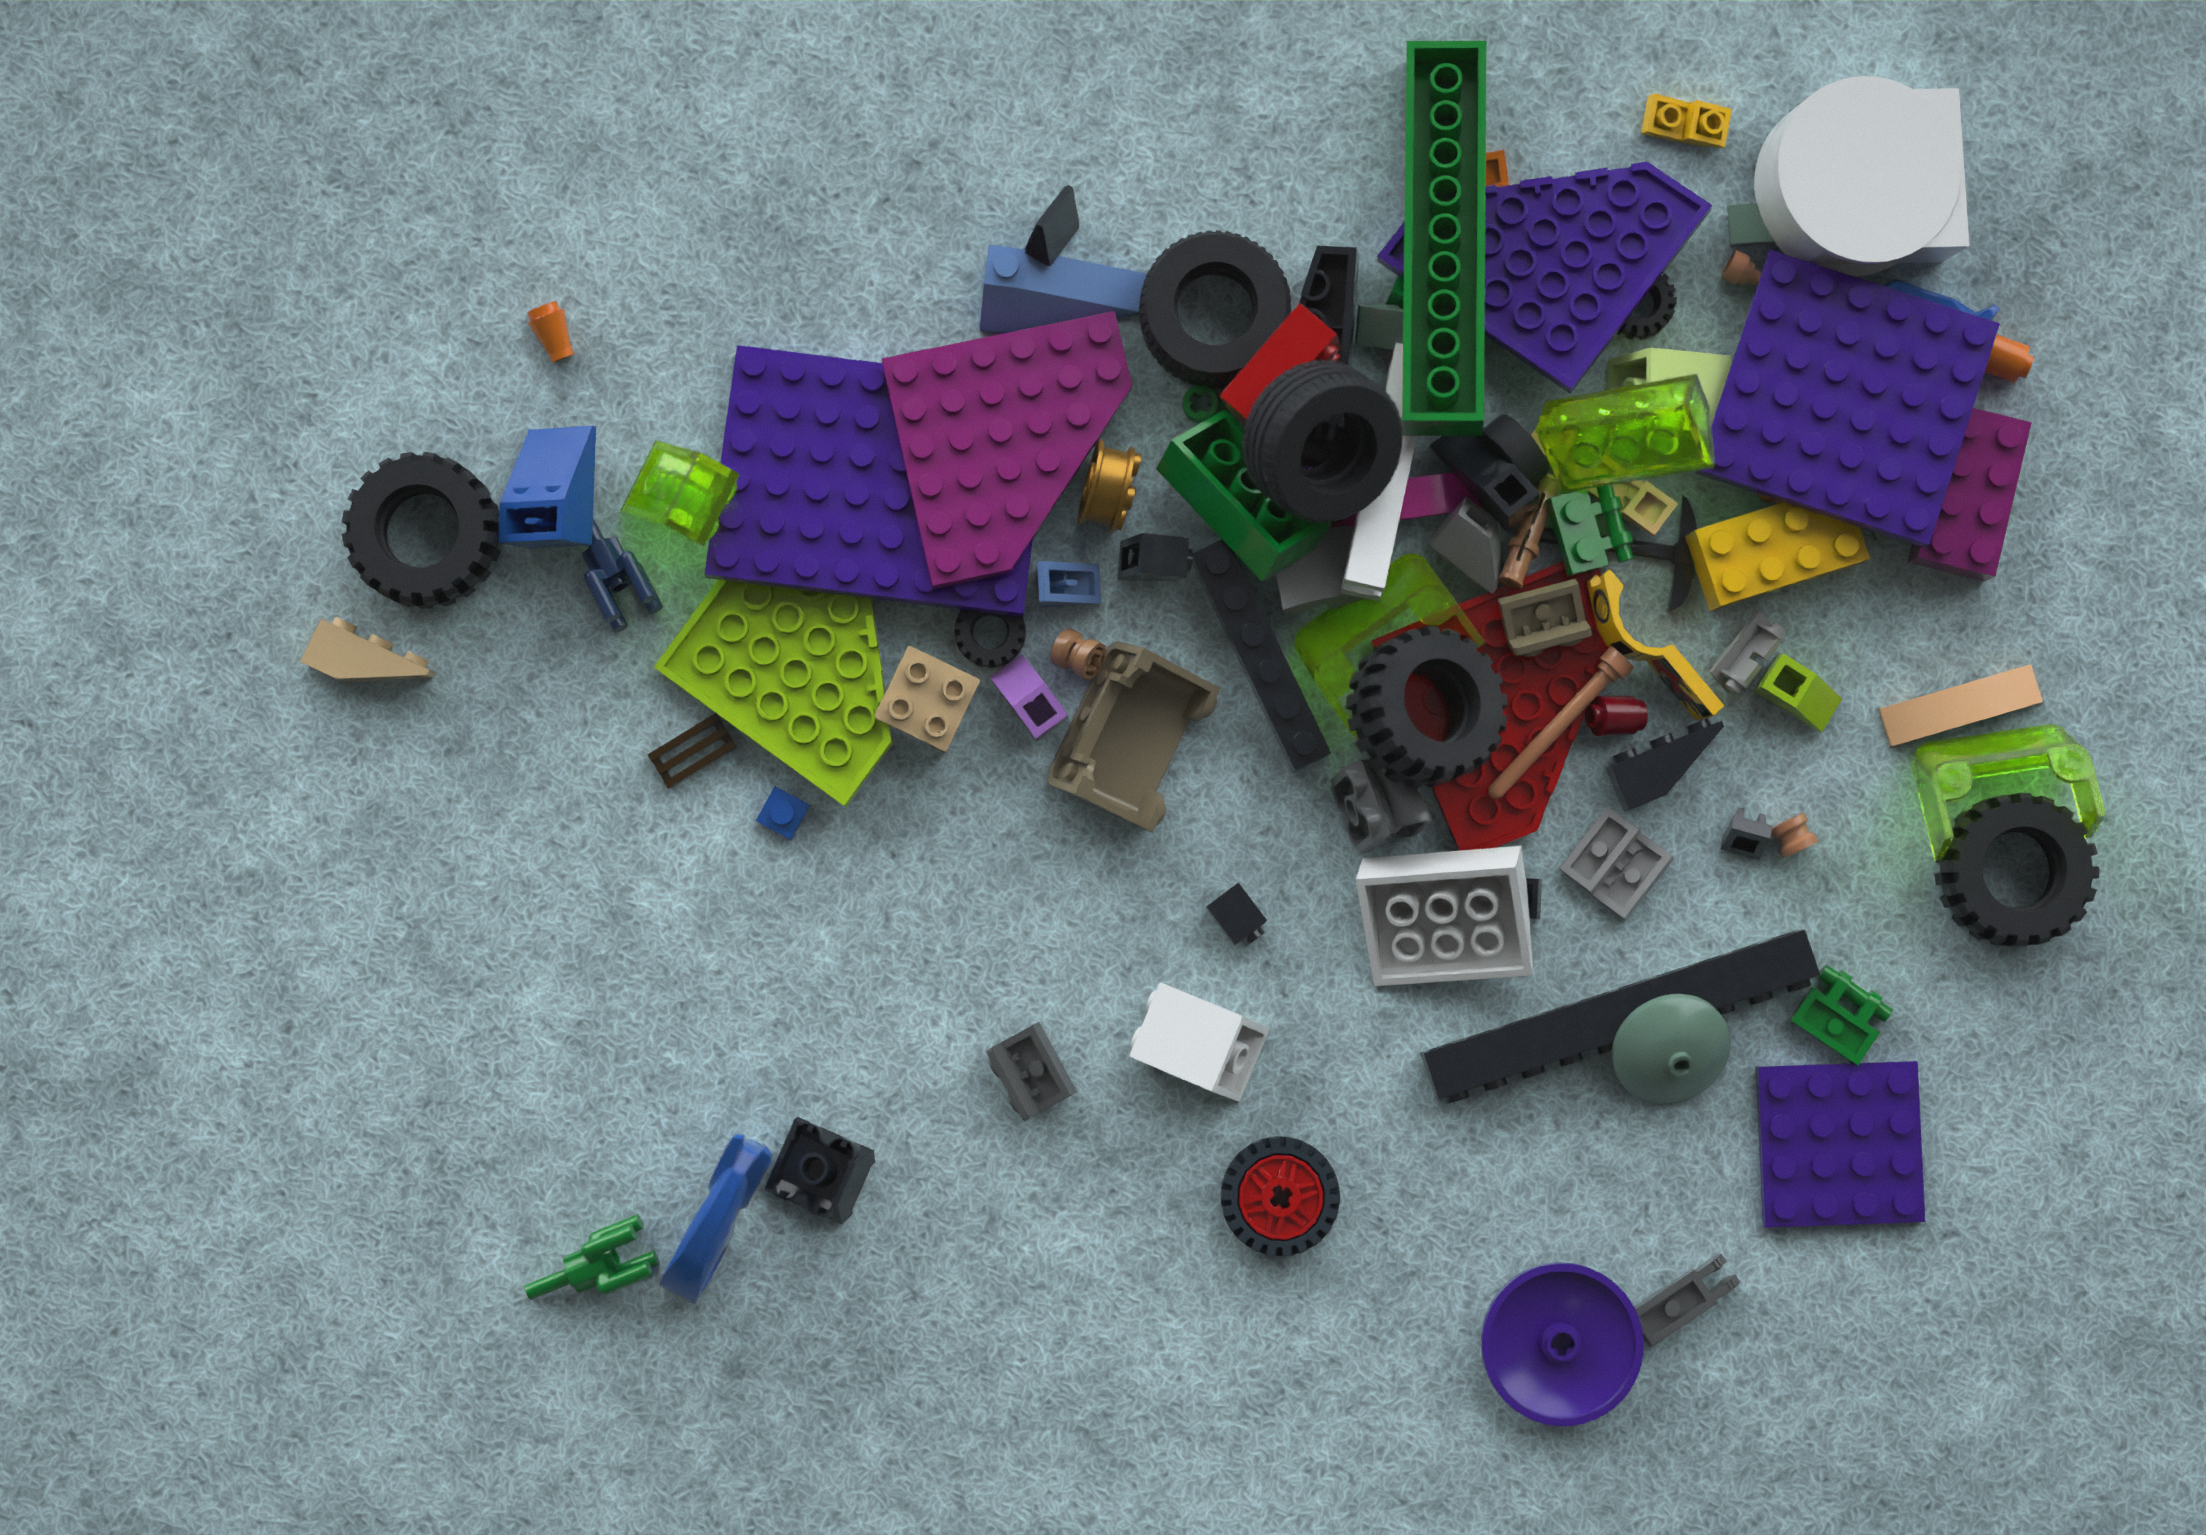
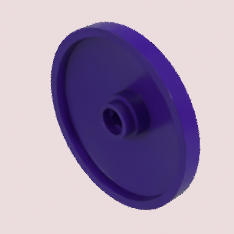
M1555 1262L1529 1268L1509 1280L1500 1289L1485 1314L1481 1330L1480 1347L1483 1365L1492 1386L1501 1398L1515 1411L1542 1424L1575 1426L1591 1422L1606 1415L1627 1396L1638 1377L1642 1365L1644 1340L1638 1314L1630 1299L1617 1284L1589 1267L1574 1263Z

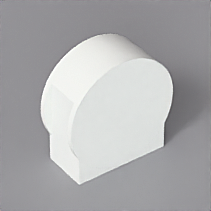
M1857 76L1841 79L1820 88L1776 124L1766 138L1758 156L1754 177L1756 203L1758 204L1763 222L1775 240L1776 245L1786 255L1857 278L1877 274L1895 264L1944 262L1969 247L1959 88L1912 89L1887 78Z

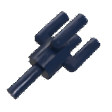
M593 518L592 545H589L582 553V557L589 569L584 575V581L605 621L609 622L613 632L617 633L626 629L628 624L612 593L620 592L632 584L641 603L645 605L649 614L660 611L663 605L634 553L624 551L617 537L604 538Z

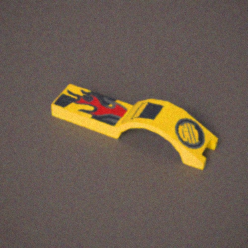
M1607 570L1600 578L1598 575H1594L1587 581L1597 630L1608 647L1615 648L1627 659L1633 661L1646 660L1696 721L1715 716L1724 707V704L1673 644L1662 648L1647 647L1634 640L1626 631L1619 615V597L1624 585L1611 570Z

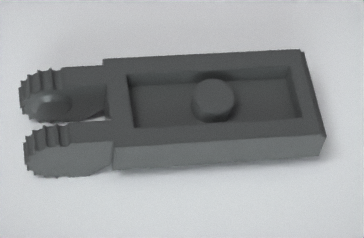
M1722 1254L1712 1257L1696 1270L1692 1268L1634 1307L1641 1323L1643 1339L1648 1347L1655 1346L1716 1305V1300L1740 1284L1736 1275L1727 1276L1711 1290H1708L1702 1279L1716 1272L1725 1264L1726 1260Z

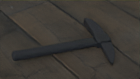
M1682 496L1678 543H1675L1673 546L1633 540V543L1630 544L1633 556L1672 561L1671 564H1675L1667 613L1680 607L1687 598L1695 567L1685 536L1697 530V525L1692 507L1685 496ZM1545 527L1539 542L1558 545L1554 529ZM1611 549V550H1607V551H1605V552L1615 553V550H1614V549Z

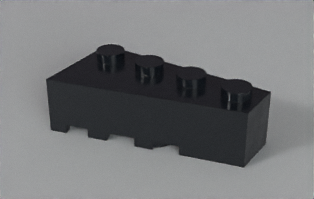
M1317 245L1299 303L1337 334L1342 347L1338 352L1341 355L1339 362L1351 367L1359 253L1357 247Z

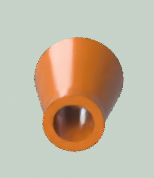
M557 301L547 303L527 312L530 322L527 324L548 353L552 363L574 355L564 308L560 309Z

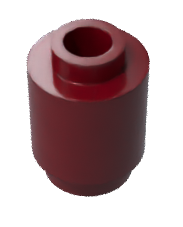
M1631 695L1596 696L1586 708L1585 721L1596 736L1634 735L1637 731H1642L1646 727L1648 711L1643 700L1636 699Z

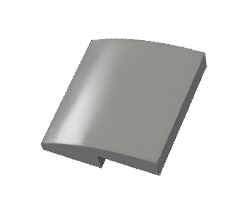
M1352 526L1329 527L1313 551L1276 573L1282 608L1288 616L1322 604H1326L1332 610L1364 599L1340 593L1354 530Z
M1607 806L1559 870L1626 922L1674 860V857L1642 834L1638 827Z

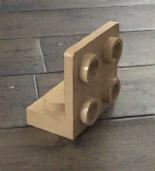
M909 646L875 713V718L930 744V747L940 752L946 753L981 680Z

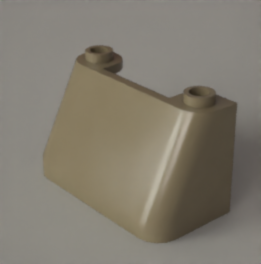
M1120 641L1112 643L1106 649L1104 664L1098 674L1091 679L1048 771V783L1071 796L1153 833L1156 825L1163 820L1166 813L1164 796L1157 792L1161 780L1189 721L1197 722L1209 717L1213 713L1217 705L1216 697L1220 688L1143 647Z

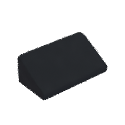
M1067 185L1060 191L1036 223L1024 249L1027 255L1046 266H1051L1079 229V217L1073 187Z

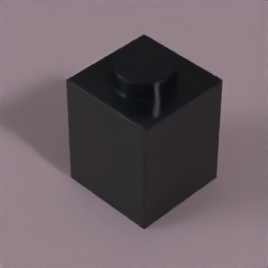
M1239 882L1205 907L1233 945L1242 941L1246 947L1265 933L1260 926L1267 922L1266 918Z

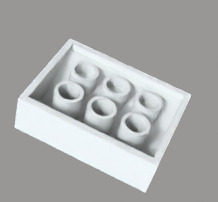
M1521 846L1362 859L1356 877V884L1374 986L1533 976L1527 882Z

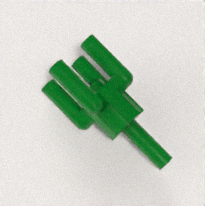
M637 1214L591 1233L589 1241L582 1245L581 1250L563 1257L565 1269L526 1284L525 1292L527 1297L532 1300L569 1284L577 1293L597 1286L601 1294L607 1295L652 1277V1268L660 1265L654 1250L621 1263L615 1249L637 1239L635 1232L644 1229L641 1217Z

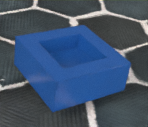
M774 786L756 821L792 840L811 805Z

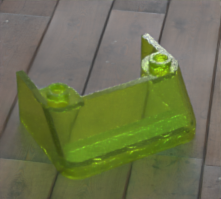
M1414 553L1405 554L1389 565L1385 588L1379 602L1363 598L1332 610L1328 608L1303 626L1296 634L1294 646L1298 656L1317 687L1349 731L1347 720L1352 718V715L1339 697L1350 690L1349 683L1355 671L1345 653L1409 607L1421 622L1428 625L1442 624L1456 615L1478 647L1486 643L1435 570L1421 555ZM1356 731L1350 732L1353 737L1357 735Z
M2055 724L1944 739L1922 744L1913 757L1912 769L1934 860H1943L1954 838L1945 802L1964 798L1971 789L1973 778L2048 767L2051 768L2056 778L2071 784L2080 822H2083L2089 831L2084 837L2092 838L2105 818L2106 812L2089 752L2066 729Z

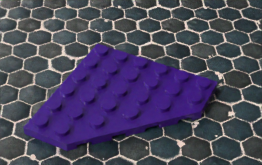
M1647 161L1633 163L1631 167L1613 170L1600 168L1575 172V175L1552 179V176L1522 180L1519 184L1496 187V184L1486 186L1485 336L1571 394L1710 213L1712 204ZM1404 222L1377 256V262L1402 279H1404Z

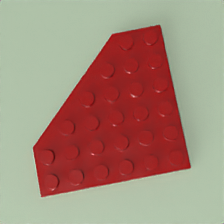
M1562 561L1526 576L1521 589H1512L1506 586L1499 587L1493 594L1487 592L1370 641L1374 649L1412 629L1420 630L1424 627H1438L1441 632L1448 628L1460 634L1459 640L1468 637L1477 643L1478 648L1476 650L1480 654H1488L1493 661L1490 665L1495 674L1500 673L1504 684L1499 686L1501 694L1507 695L1508 707L1503 709L1502 715L1507 716L1508 719L1506 730L1498 733L1502 737L1498 749L1491 752L1490 759L1483 766L1474 769L1473 772L1439 786L1431 787L1458 851L1497 848L1538 831L1544 811L1565 765L1564 762L1584 718L1586 708L1501 798L1493 799L1490 797L1488 789L1599 671L1597 669V666L1601 663L1599 658L1609 647L1605 644L1597 630L1587 581L1594 575H1598L1600 578L1602 576L1600 569L1567 577ZM1575 579L1579 584L1585 619L1591 627L1592 636L1582 638L1580 643L1573 646L1556 645L1544 648L1542 653L1535 656L1524 657L1514 655L1506 642L1498 599ZM1411 673L1404 690L1407 714L1414 726L1422 734L1435 741L1443 742L1449 728L1447 702L1442 692L1433 682L1421 675Z

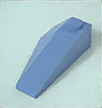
M989 245L983 287L980 331L1004 334L1115 311L1116 318L1139 314L1141 291L1146 279V273L1058 256L1051 266H1046L1027 255L1024 249Z

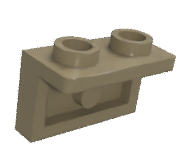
M1575 579L1498 599L1506 642L1516 656H1535L1542 653L1544 648L1556 645L1573 646L1580 643L1582 638L1592 636L1591 627L1585 619L1579 584Z

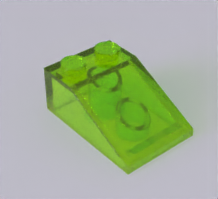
M655 440L620 511L689 542L705 546L707 540H710L718 529V518L725 504H728L736 493V481L740 474L700 452Z

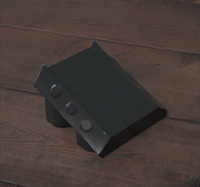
M796 1117L766 1183L765 1190L783 1200L802 1206L817 1216L826 1217L843 1224L852 1216V1210L871 1166L875 1163L874 1150L800 1117Z

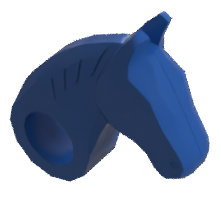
M735 1134L731 1138L708 1185L710 1193L702 1202L700 1209L687 1228L681 1243L661 1278L660 1287L694 1305L697 1303L728 1248L734 1234L735 1222L739 1211L748 1206L772 1162L773 1154L766 1146L753 1139H744V1135Z

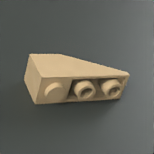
M336 616L333 623L320 619L300 660L301 663L342 682L434 678L436 674L426 668L429 660L410 651H407L404 657L390 651L393 643L374 634H371L368 640L354 634L357 626Z

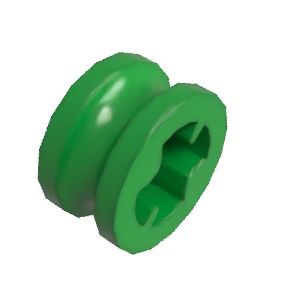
M1193 386L1187 390L1183 397L1182 408L1184 414L1193 422L1202 423L1214 416L1217 411V395L1208 386ZM1194 395L1197 398H1201L1203 395L1208 396L1210 401L1207 402V406H1211L1208 412L1204 410H1199L1197 413L1193 412L1190 407H1193V402H1189L1190 398Z

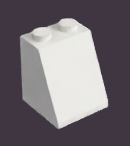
M1160 982L1157 990H1154L1148 999L1146 1007L1148 1012L1142 1027H1139L1132 1037V1051L1129 1057L1240 1102L1270 1028Z

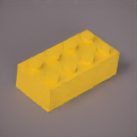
M1785 502L1702 527L1685 536L1709 612L1841 571L1870 559L1860 527Z

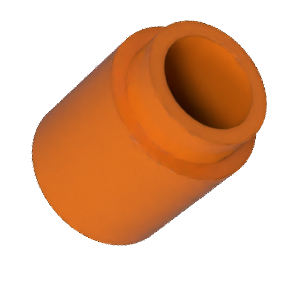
M1997 334L1985 373L2012 383H2016L2018 377L2026 378L2034 360V356L2028 354L2030 346Z

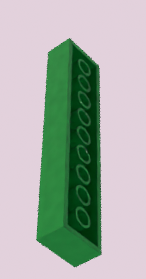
M1407 41L1403 436H1483L1487 41Z

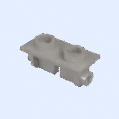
M1757 610L1725 652L1718 658L1709 673L1728 693L1732 691L1738 694L1741 689L1746 690L1762 668L1759 663L1755 662V659L1759 656L1768 661L1779 645L1785 641L1783 635L1786 633V630L1776 622L1771 624L1762 612Z

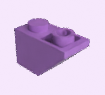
M1022 654L990 676L992 682L1036 742L1068 719L1066 711Z

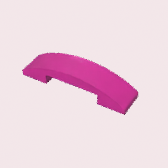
M1454 473L1408 478L1399 521L1451 514L1465 497H1468L1483 510L1486 509ZM1357 513L1349 518L1332 522L1331 526H1352L1354 528Z

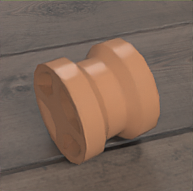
M1804 812L1772 827L1771 837L1778 840L1780 844L1779 853L1782 858L1795 854L1819 841L1816 834L1808 830L1806 826L1808 819Z

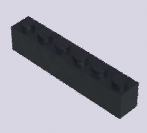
M1222 539L1194 552L1192 565L1292 773L1329 756L1331 751L1235 552Z

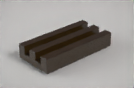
M715 713L647 755L653 762L659 775H661L667 788L671 789L735 750L737 746ZM713 725L717 729L716 732L662 763L660 759L662 756ZM721 738L725 742V745L674 776H670L668 770Z

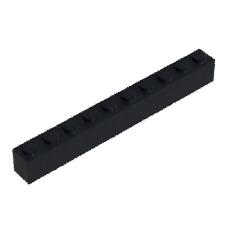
M1805 929L1795 930L1420 1052L1434 1097L1436 1099L1445 1097L1446 1103L1449 1104L1470 1097L1468 1090L1483 1085L1485 1091L1508 1084L1506 1077L1521 1073L1523 1079L1545 1073L1544 1065L1558 1060L1561 1067L1584 1060L1582 1052L1597 1048L1599 1054L1612 1051L1614 1038L1624 1020L1636 1008L1657 997L1670 994L1696 996L1709 1002L1721 1015L1735 1011L1734 1003L1749 999L1750 1005L1774 998L1772 991L1785 986L1788 993L1811 986L1810 978L1819 976L1820 973Z

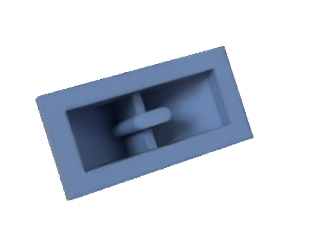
M1037 562L1040 608L1101 604L1099 564Z

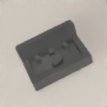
M1040 1022L986 1050L991 1070L1001 1079L1009 1094L1008 1099L1011 1107L1020 1114L1023 1121L1077 1093Z

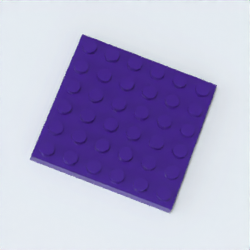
M1769 250L1695 473L1927 548L1930 545L2000 323Z

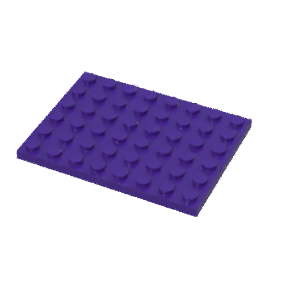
M737 345L704 573L705 578L1023 617L1033 540H1031L1021 555L1019 562L1009 574L932 589L882 363Z

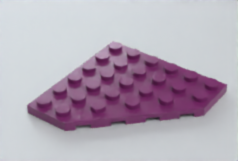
M1115 311L882 358L883 371L932 589L1011 573L1031 540L1034 539L1050 515V511L1079 471L1081 464L1110 424L1112 417L1132 390V382Z

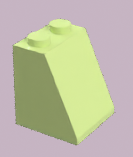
M1647 348L1608 359L1607 438L1707 439L1732 363V355Z

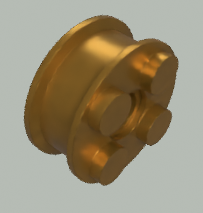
M1099 439L1097 441L1080 500L1078 525H1083L1085 520L1107 525L1108 532L1114 533L1115 529L1122 530L1126 512L1131 509L1136 487L1131 486L1133 477L1137 476L1142 454L1135 453V448L1129 447L1127 452L1104 447V440Z

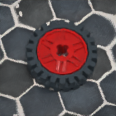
M1276 1136L1251 1143L1233 1158L1222 1181L1221 1206L1228 1226L1242 1243L1266 1255L1292 1256L1316 1246L1329 1233L1339 1212V1184L1332 1166L1316 1148L1296 1138ZM1279 1185L1282 1190L1288 1187L1291 1192L1286 1197L1288 1204L1283 1207L1278 1202L1274 1205L1270 1202V1199L1274 1197L1272 1189Z

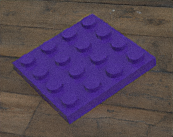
M1918 1061L1860 1063L1858 1066L1853 1063L1756 1067L1763 1227L1925 1222Z

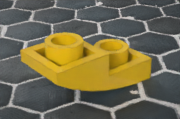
M1653 93L1647 97L1641 134L1697 146L1724 148L1732 109L1700 100L1686 102Z

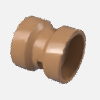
M1071 628L1065 629L1059 634L1051 650V661L1053 664L1063 669L1072 668L1076 675L1086 680H1090L1098 674L1106 657V647L1103 643L1094 639L1085 640L1081 633Z

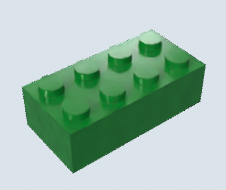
M1224 409L1172 439L1156 470L1263 582L1313 551L1331 523H1313L1298 519L1295 516L1293 517L1257 489L1255 483L1250 479L1246 470L1247 467L1244 464L1242 438L1245 430Z

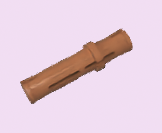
M1552 474L1544 476L1535 486L1540 492L1538 509L1542 502L1535 523L1533 524L1538 509L1521 522L1516 536L1511 538L1508 543L1509 554L1498 577V581L1508 588H1522L1530 563L1539 554L1540 549L1537 545L1550 516L1546 500L1557 496L1563 483L1561 479Z

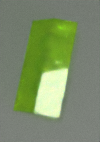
M1697 374L1545 401L1535 430L1562 493L1713 468L1715 464L1710 408Z

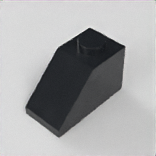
M1141 533L1121 540L1118 580L1177 581L1186 578V573L1190 572L1193 563V551L1188 548L1189 538Z

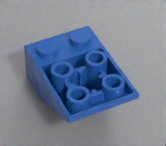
M596 426L528 431L500 501L498 543L528 549L592 545Z

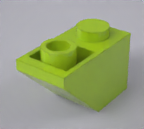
M1784 653L1772 659L1753 690L1820 733L1823 732L1842 701V698L1816 673Z

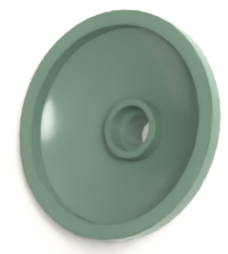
M1670 994L1657 997L1636 1008L1618 1029L1612 1046L1614 1071L1628 1092L1646 1102L1672 1104L1688 1100L1706 1090L1723 1071L1731 1047L1729 1029L1719 1011L1709 1002L1699 997L1687 994ZM1684 1059L1682 1063L1675 1065L1677 1061Z

